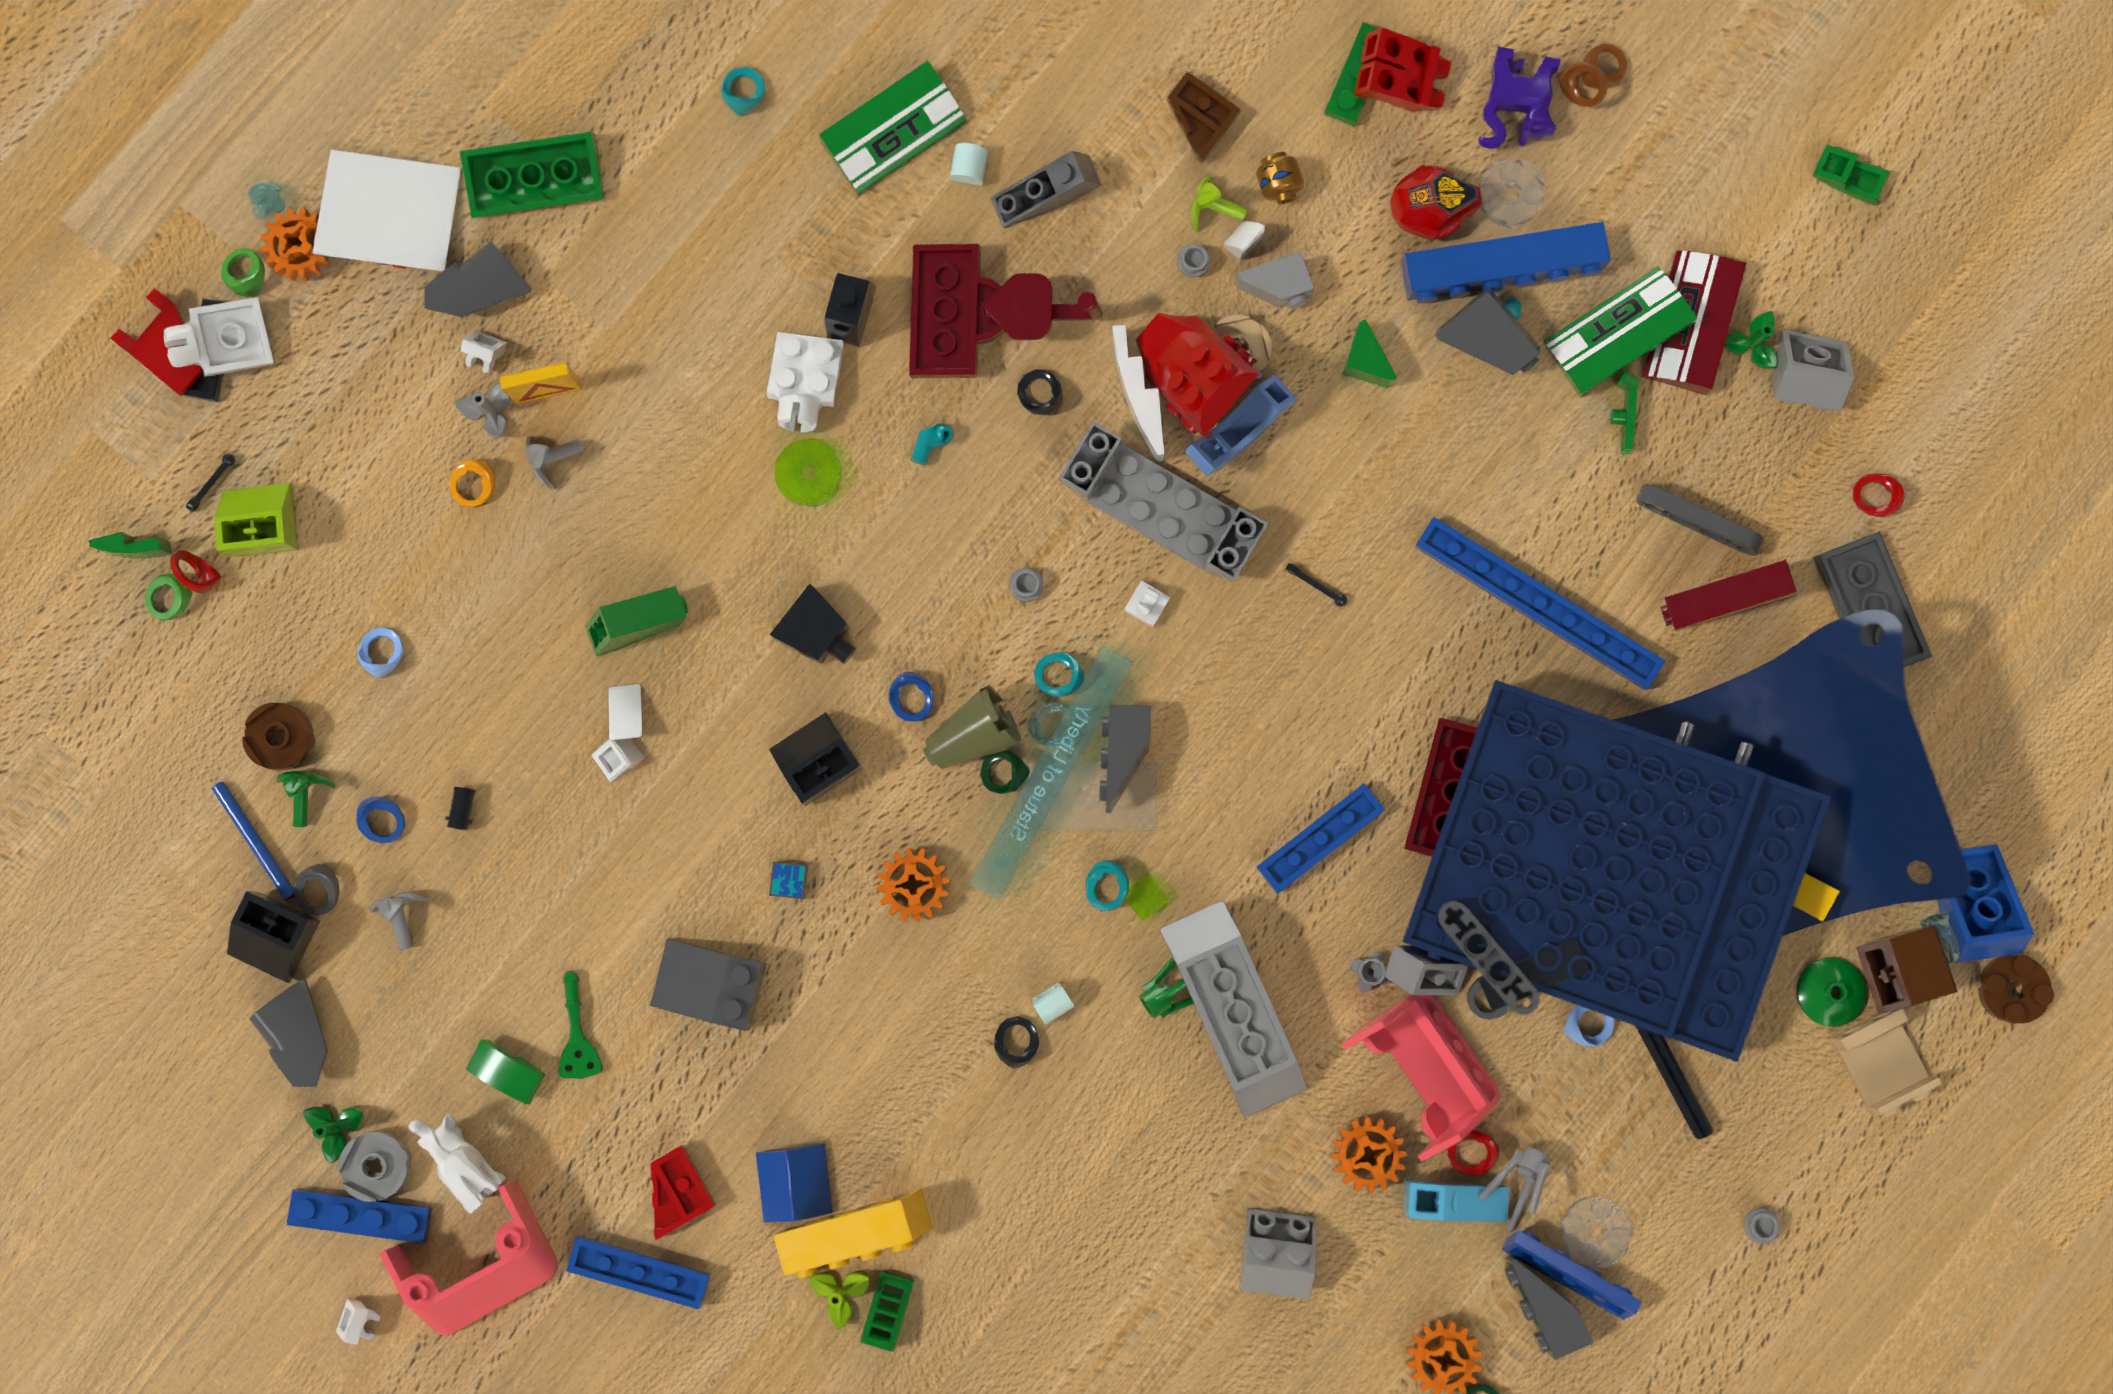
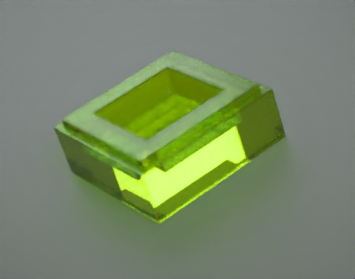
M1149 873L1129 888L1128 895L1125 898L1141 921L1169 901Z

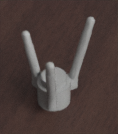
M1527 1146L1523 1153L1516 1150L1509 1163L1479 1195L1481 1200H1485L1516 1166L1519 1168L1517 1175L1525 1179L1526 1182L1507 1226L1508 1232L1514 1230L1534 1183L1535 1187L1529 1213L1535 1214L1545 1177L1551 1167L1549 1165L1551 1159L1546 1154Z

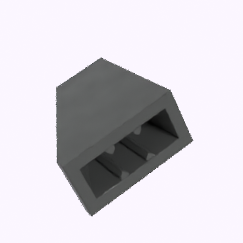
M1490 287L1486 288L1440 326L1435 333L1439 341L1512 375L1519 370L1525 373L1539 361L1536 356L1540 354L1541 347Z

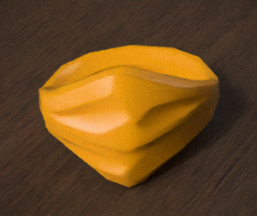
M470 459L458 464L450 478L452 497L462 506L474 508L483 505L494 492L496 484L492 467L483 459ZM468 471H474L482 477V493L474 500L465 499L458 491V481Z

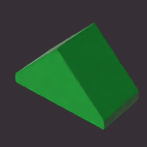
M1366 319L1359 322L1342 375L1389 388L1394 385L1397 376Z

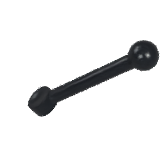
M225 454L222 457V464L198 494L187 502L186 508L190 512L197 510L200 501L227 467L235 464L236 460L232 454Z
M1290 563L1287 564L1285 570L1288 573L1297 576L1332 598L1337 606L1343 607L1347 604V597L1344 594H1336L1301 572L1296 566Z

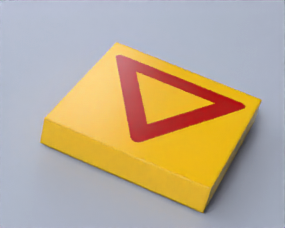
M565 362L508 374L499 378L501 389L516 404L582 390L579 377Z

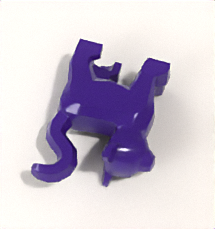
M1498 46L1491 69L1492 87L1488 101L1483 109V119L1493 130L1494 134L1491 137H1480L1478 139L1479 144L1483 148H1498L1505 142L1507 137L1505 124L1496 115L1498 110L1526 113L1521 125L1519 146L1523 147L1527 140H1540L1544 136H1551L1555 133L1556 125L1552 121L1548 110L1553 96L1551 78L1557 73L1561 59L1546 56L1541 66L1535 72L1534 77L1531 78L1517 75L1523 69L1525 59L1513 60L1514 49Z

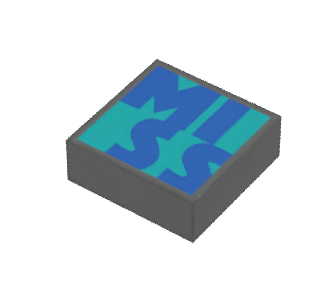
M773 862L769 896L804 899L808 865Z

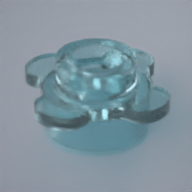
M277 182L260 183L249 189L248 197L254 205L253 214L256 217L264 218L268 213L274 211L280 213L285 209V202L281 200L279 194L281 187ZM265 197H269L268 202H264Z

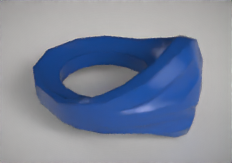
M904 672L893 681L889 690V703L895 714L904 721L917 722L929 714L933 706V691L931 685L924 677L913 672ZM906 684H916L924 693V708L916 714L905 712L899 704V695L902 692L901 687Z
M375 796L362 801L357 809L356 822L358 829L369 840L380 844L391 843L402 835L406 826L405 815L394 801L385 797ZM375 808L380 811L386 810L395 816L397 828L390 835H378L370 828L366 818Z

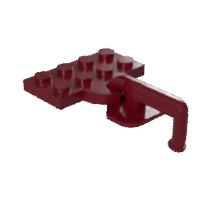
M979 243L913 244L909 376L911 378H977L978 345L994 341L1004 331L1013 340H1040L1049 333L1052 321L1099 320L1102 317L1101 306L1092 292H1083L1078 298V304H1052V285L1046 276L1039 273L1014 274L1003 286L991 278L980 277L981 246Z

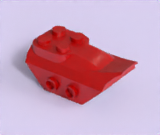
M1157 313L1136 339V344L1142 356L1145 378L1155 388H1158L1159 392L1169 401L1165 407L1181 419L1180 422L1194 434L1199 432L1204 438H1211L1213 436L1211 429L1255 378L1261 379L1263 377V374L1254 367L1257 360L1241 348L1242 346L1227 333L1224 337H1221L1197 315L1174 316Z

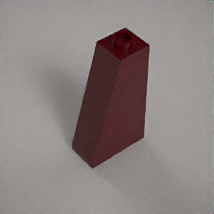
M1785 559L1664 597L1666 605L1660 608L1666 626L1673 624L1675 631H1679L1797 596V590L1787 560Z

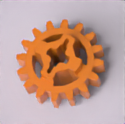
M301 207L298 215L292 208H287L286 217L277 212L275 217L278 222L275 224L266 222L265 225L270 232L260 236L267 243V245L260 248V251L265 256H268L265 263L271 268L275 267L274 272L282 277L286 274V277L291 281H295L298 274L304 281H309V272H314L317 276H320L319 266L322 264L329 267L331 264L326 259V256L312 254L319 215L316 212L310 215V212ZM297 242L302 243L299 247L295 246Z
M907 848L906 857L903 858L898 852L893 853L895 859L893 864L888 861L883 862L884 866L888 869L887 873L877 874L878 878L884 880V885L876 887V891L885 892L886 895L880 901L881 905L888 903L892 905L889 910L890 915H894L898 910L901 911L902 921H906L909 914H913L915 922H920L921 913L924 912L929 918H932L933 912L931 908L935 906L943 909L944 906L939 899L941 896L949 897L950 895L949 892L943 890V885L951 883V880L941 876V873L947 869L946 866H935L938 859L935 854L926 859L925 849H921L918 856H914L912 849ZM917 862L928 866L934 876L925 877L921 874ZM905 865V872L900 879L891 881L895 871L900 866ZM915 875L918 881L929 882V884L917 888V894L912 895L909 889L898 888V886L910 882V876ZM936 889L932 899L922 906V897L926 892ZM901 893L908 898L910 908L899 904L893 894Z
M1364 1116L1363 1125H1359L1354 1119L1350 1120L1352 1129L1348 1131L1341 1127L1339 1131L1344 1136L1343 1139H1333L1332 1141L1334 1145L1339 1147L1338 1152L1330 1154L1332 1159L1339 1160L1340 1162L1333 1168L1336 1173L1345 1172L1341 1180L1344 1184L1354 1180L1355 1191L1359 1192L1362 1186L1366 1185L1368 1193L1373 1194L1377 1184L1382 1190H1387L1386 1180L1390 1179L1397 1183L1398 1178L1394 1174L1395 1170H1405L1406 1168L1399 1162V1158L1406 1157L1407 1152L1398 1149V1146L1404 1142V1139L1402 1137L1393 1138L1392 1135L1395 1133L1396 1128L1391 1125L1384 1130V1120L1380 1118L1375 1122V1125L1371 1124L1370 1117ZM1366 1132L1379 1133L1385 1139L1374 1142L1369 1139ZM1354 1139L1355 1146L1353 1152L1346 1157L1348 1144ZM1366 1146L1372 1150H1377V1153L1372 1155L1374 1160L1372 1163L1365 1159L1359 1160L1365 1154L1364 1148ZM1391 1154L1389 1166L1384 1171L1382 1167L1384 1159L1387 1155ZM1364 1168L1368 1170L1372 1178L1360 1177L1354 1174L1352 1170Z
M1435 1319L1433 1329H1430L1425 1323L1422 1324L1424 1334L1420 1336L1413 1333L1411 1336L1416 1341V1345L1406 1346V1351L1412 1354L1413 1358L1406 1360L1405 1363L1407 1367L1416 1369L1410 1374V1377L1413 1381L1422 1379L1419 1387L1424 1392L1431 1386L1432 1394H1441L1442 1390H1445L1446 1394H1454L1453 1389L1456 1388L1465 1394L1466 1387L1464 1383L1468 1381L1476 1384L1477 1382L1472 1376V1372L1482 1371V1367L1475 1362V1359L1482 1357L1483 1354L1480 1350L1472 1348L1478 1343V1340L1474 1336L1465 1338L1469 1330L1464 1325L1456 1331V1323L1453 1320H1449L1447 1326L1443 1327L1441 1321ZM1439 1336V1341L1431 1346L1426 1345L1430 1340ZM1456 1339L1463 1344L1466 1357L1458 1354L1456 1351ZM1446 1351L1455 1361H1444L1443 1366H1441L1433 1356H1443ZM1421 1360L1430 1363L1432 1366V1378L1424 1372ZM1458 1371H1461L1460 1375L1448 1381L1449 1376L1453 1375Z

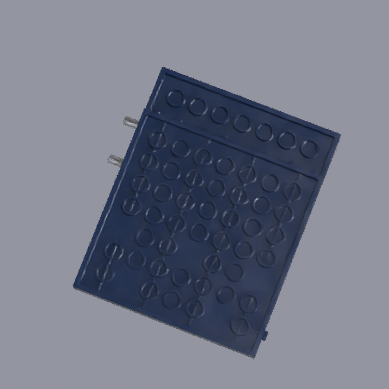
M1494 680L1402 942L1428 951L1427 956L1436 960H1441L1443 956L1476 968L1438 921L1439 909L1448 901H1457L1465 905L1514 963L1534 955V962L1538 968L1543 971H1553L1562 962V953L1556 945L1576 938L1583 955L1575 956L1568 963L1567 971L1570 979L1551 987L1530 981L1537 991L1738 1062L1831 796L1747 767L1753 745L1750 743L1748 745L1747 742L1741 743L1735 762L1689 747L1688 743L1694 729V725L1691 723L1688 725V722H1682L1675 742ZM1448 908L1445 911L1448 915L1445 923L1447 925L1454 923L1461 930V932L1455 934L1459 940L1467 930L1475 927L1472 921H1470L1468 926L1461 921L1460 915L1463 912L1460 908L1456 911ZM1473 934L1467 939V948L1471 953L1480 954L1486 949L1487 940L1481 934ZM1552 947L1558 953L1557 964L1550 968L1541 966L1537 959L1538 953ZM1578 959H1585L1590 970L1574 977L1571 973L1573 962ZM1503 961L1494 962L1490 967V974L1507 979L1510 973L1500 969L1508 966V964ZM1516 976L1513 982H1520L1521 978Z

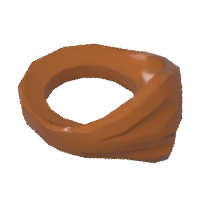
M1604 43L1590 49L1583 61L1596 65L1599 53L1609 52L1613 54L1618 60L1619 70L1614 74H1605L1607 88H1611L1623 79L1627 70V59L1620 49L1612 44ZM1589 72L1581 74L1582 82L1586 87L1599 89V83L1595 75Z
M1583 61L1572 64L1559 77L1562 92L1576 105L1593 107L1601 103L1607 94L1605 74L1593 63ZM1592 73L1598 80L1599 91L1593 99L1585 96L1582 89L1578 86L1581 74Z

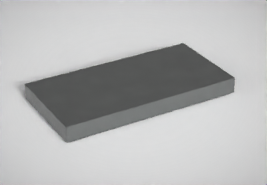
M1880 532L1814 557L1839 619L1872 609L1890 612L1898 618L1902 625L1903 666L1906 667L1932 657ZM1877 623L1863 626L1860 631L1861 642L1867 646L1878 644L1884 634L1883 628Z

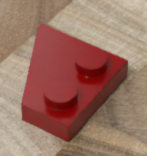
M683 1145L650 1163L651 1180L653 1182L652 1208H654L655 1220L653 1232L656 1240L716 1206Z

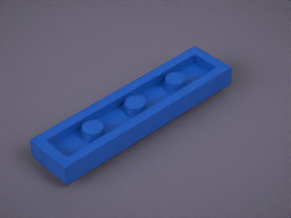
M1363 783L1256 868L1274 892L1278 894L1384 812L1385 809Z
M294 1189L291 1194L287 1225L423 1244L427 1242L432 1207L381 1200L365 1202L352 1196Z
M1518 1230L1506 1238L1502 1247L1503 1251L1613 1315L1625 1320L1637 1314L1642 1301L1633 1297L1632 1292L1628 1288L1618 1284H1611L1602 1279V1275L1597 1270L1587 1266L1582 1267L1571 1261V1257L1566 1252L1545 1246L1540 1243L1539 1237L1528 1231Z
M577 1236L566 1272L698 1310L702 1306L711 1275L707 1272L581 1236Z

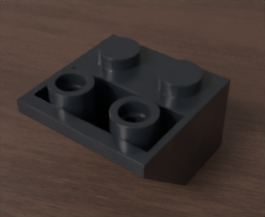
M826 712L769 749L783 776L800 802L805 806L863 769Z
M246 891L230 924L227 954L286 983H290L320 920L261 892Z

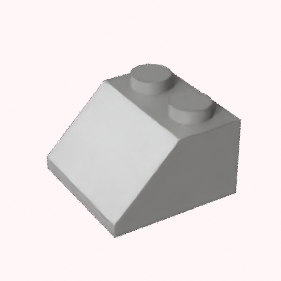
M1782 329L1776 354L1777 366L1774 368L1772 376L1774 398H1779L1786 403L1799 402L1812 405L1820 410L1833 409L1841 411L1855 377L1848 343Z

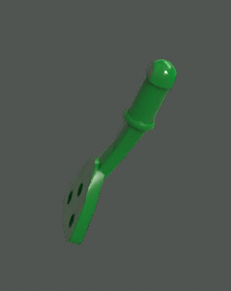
M567 971L563 976L566 997L565 1008H567L570 1021V1039L561 1053L558 1074L561 1078L584 1079L600 1074L603 1067L597 1050L584 1037L580 1024V1006L582 1003L579 999V977L574 971ZM577 1051L582 1052V1056L580 1058L576 1057ZM590 1062L594 1063L593 1069L588 1068ZM568 1065L573 1067L571 1072L566 1070Z

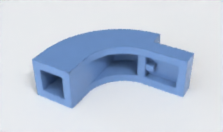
M1274 374L1258 385L1226 419L1211 430L1213 433L1211 438L1200 437L1185 452L1205 475L1209 476L1217 469L1221 470L1254 443L1290 408L1297 398Z

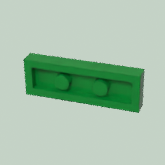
M1362 22L1324 115L1355 127L1366 99L1354 96L1359 69L1365 65L1361 63L1366 35L1379 28Z

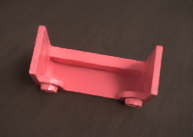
M1409 993L1365 1023L1342 1043L1345 1050L1362 1040L1364 1045L1376 1054H1383L1390 1050L1428 1107L1421 1114V1127L1432 1142L1418 1155L1421 1162L1462 1141L1499 1103L1500 1094L1497 1085L1435 995H1412Z
M517 1180L498 1188L514 1219L500 1227L495 1236V1246L501 1259L444 1291H440L437 1283L431 1276L424 1273H415L401 1244L379 1253L403 1302L436 1333L440 1335L453 1334L545 1283L555 1275L558 1268L557 1257Z

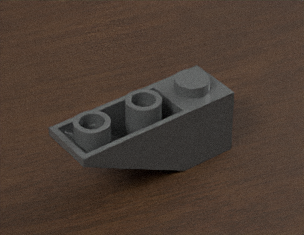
M1070 151L994 195L991 199L1003 228L1075 201L1101 186V182L1090 156Z
M1110 705L1109 717L1103 716L1102 737L1109 738L1108 748H1101V769H1107V781L1100 780L1099 801H1106V813L1112 812L1149 751L1151 706Z
M1511 1256L1505 1257L1509 1267L1504 1269L1513 1289L1518 1287L1523 1296V1300L1519 1301V1304L1527 1321L1533 1319L1538 1332L1533 1335L1542 1354L1548 1352L1554 1360H1557L1593 1344L1592 1338L1577 1308Z

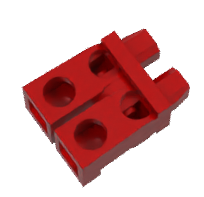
M1381 27L1366 35L1361 63L1365 65L1359 69L1354 96L1363 99L1373 98L1399 108H1405L1404 110L1410 112L1421 109H1439L1443 106L1445 93L1442 90L1433 88L1434 79H1446L1450 73L1452 62L1439 55L1441 50L1439 47L1428 46L1421 41Z

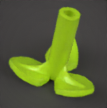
M1210 175L1205 177L1199 184L1194 194L1196 200L1193 201L1191 206V222L1194 230L1199 232V215L1205 208H1210L1241 221L1247 213V208L1220 198L1222 192L1211 183L1214 178Z
M820 1272L809 1277L811 1288L820 1297H829L828 1317L832 1325L837 1330H841L849 1322L853 1310L846 1296L860 1297L869 1286V1277L861 1272L849 1273L846 1275L842 1286H838L834 1274Z

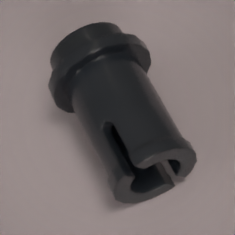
M454 787L450 814L445 816V820L448 821L447 827L467 831L468 825L473 822L470 820V814L476 790Z

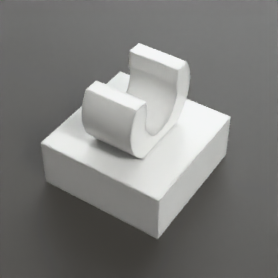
M476 330L463 338L460 351L468 354L465 361L466 366L471 367L479 358L484 363L482 372L487 373L493 369L495 360L504 355L507 342Z
M1141 580L1124 611L1153 628L1168 604L1170 597Z
M347 1298L336 1333L343 1342L356 1345L360 1337L365 1340L374 1339L375 1334L371 1330H365L363 1327L368 1320L380 1321L381 1317L374 1310H368L361 1301Z

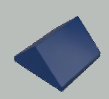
M825 1143L756 1152L764 1222H794L833 1213Z

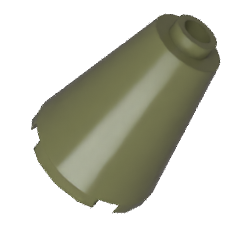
M987 685L981 688L925 740L927 747L923 748V751L932 766L937 764L943 769L1013 749L1021 744L1019 742L1021 741V735L1011 712L1009 710L1005 712L1004 708L999 704L1003 699L993 687Z

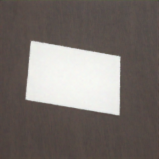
M330 150L312 254L445 271L461 167Z

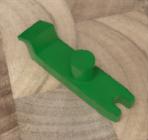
M1627 369L1621 373L1615 385L1625 391L1624 410L1612 409L1610 414V424L1622 425L1621 454H1630L1633 450L1637 391L1641 382L1640 379L1627 373Z

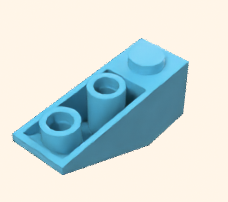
M1405 1179L1403 1214L1407 1218L1425 1220L1508 1222L1509 1187L1497 1186L1485 1200H1481L1479 1195L1488 1185Z

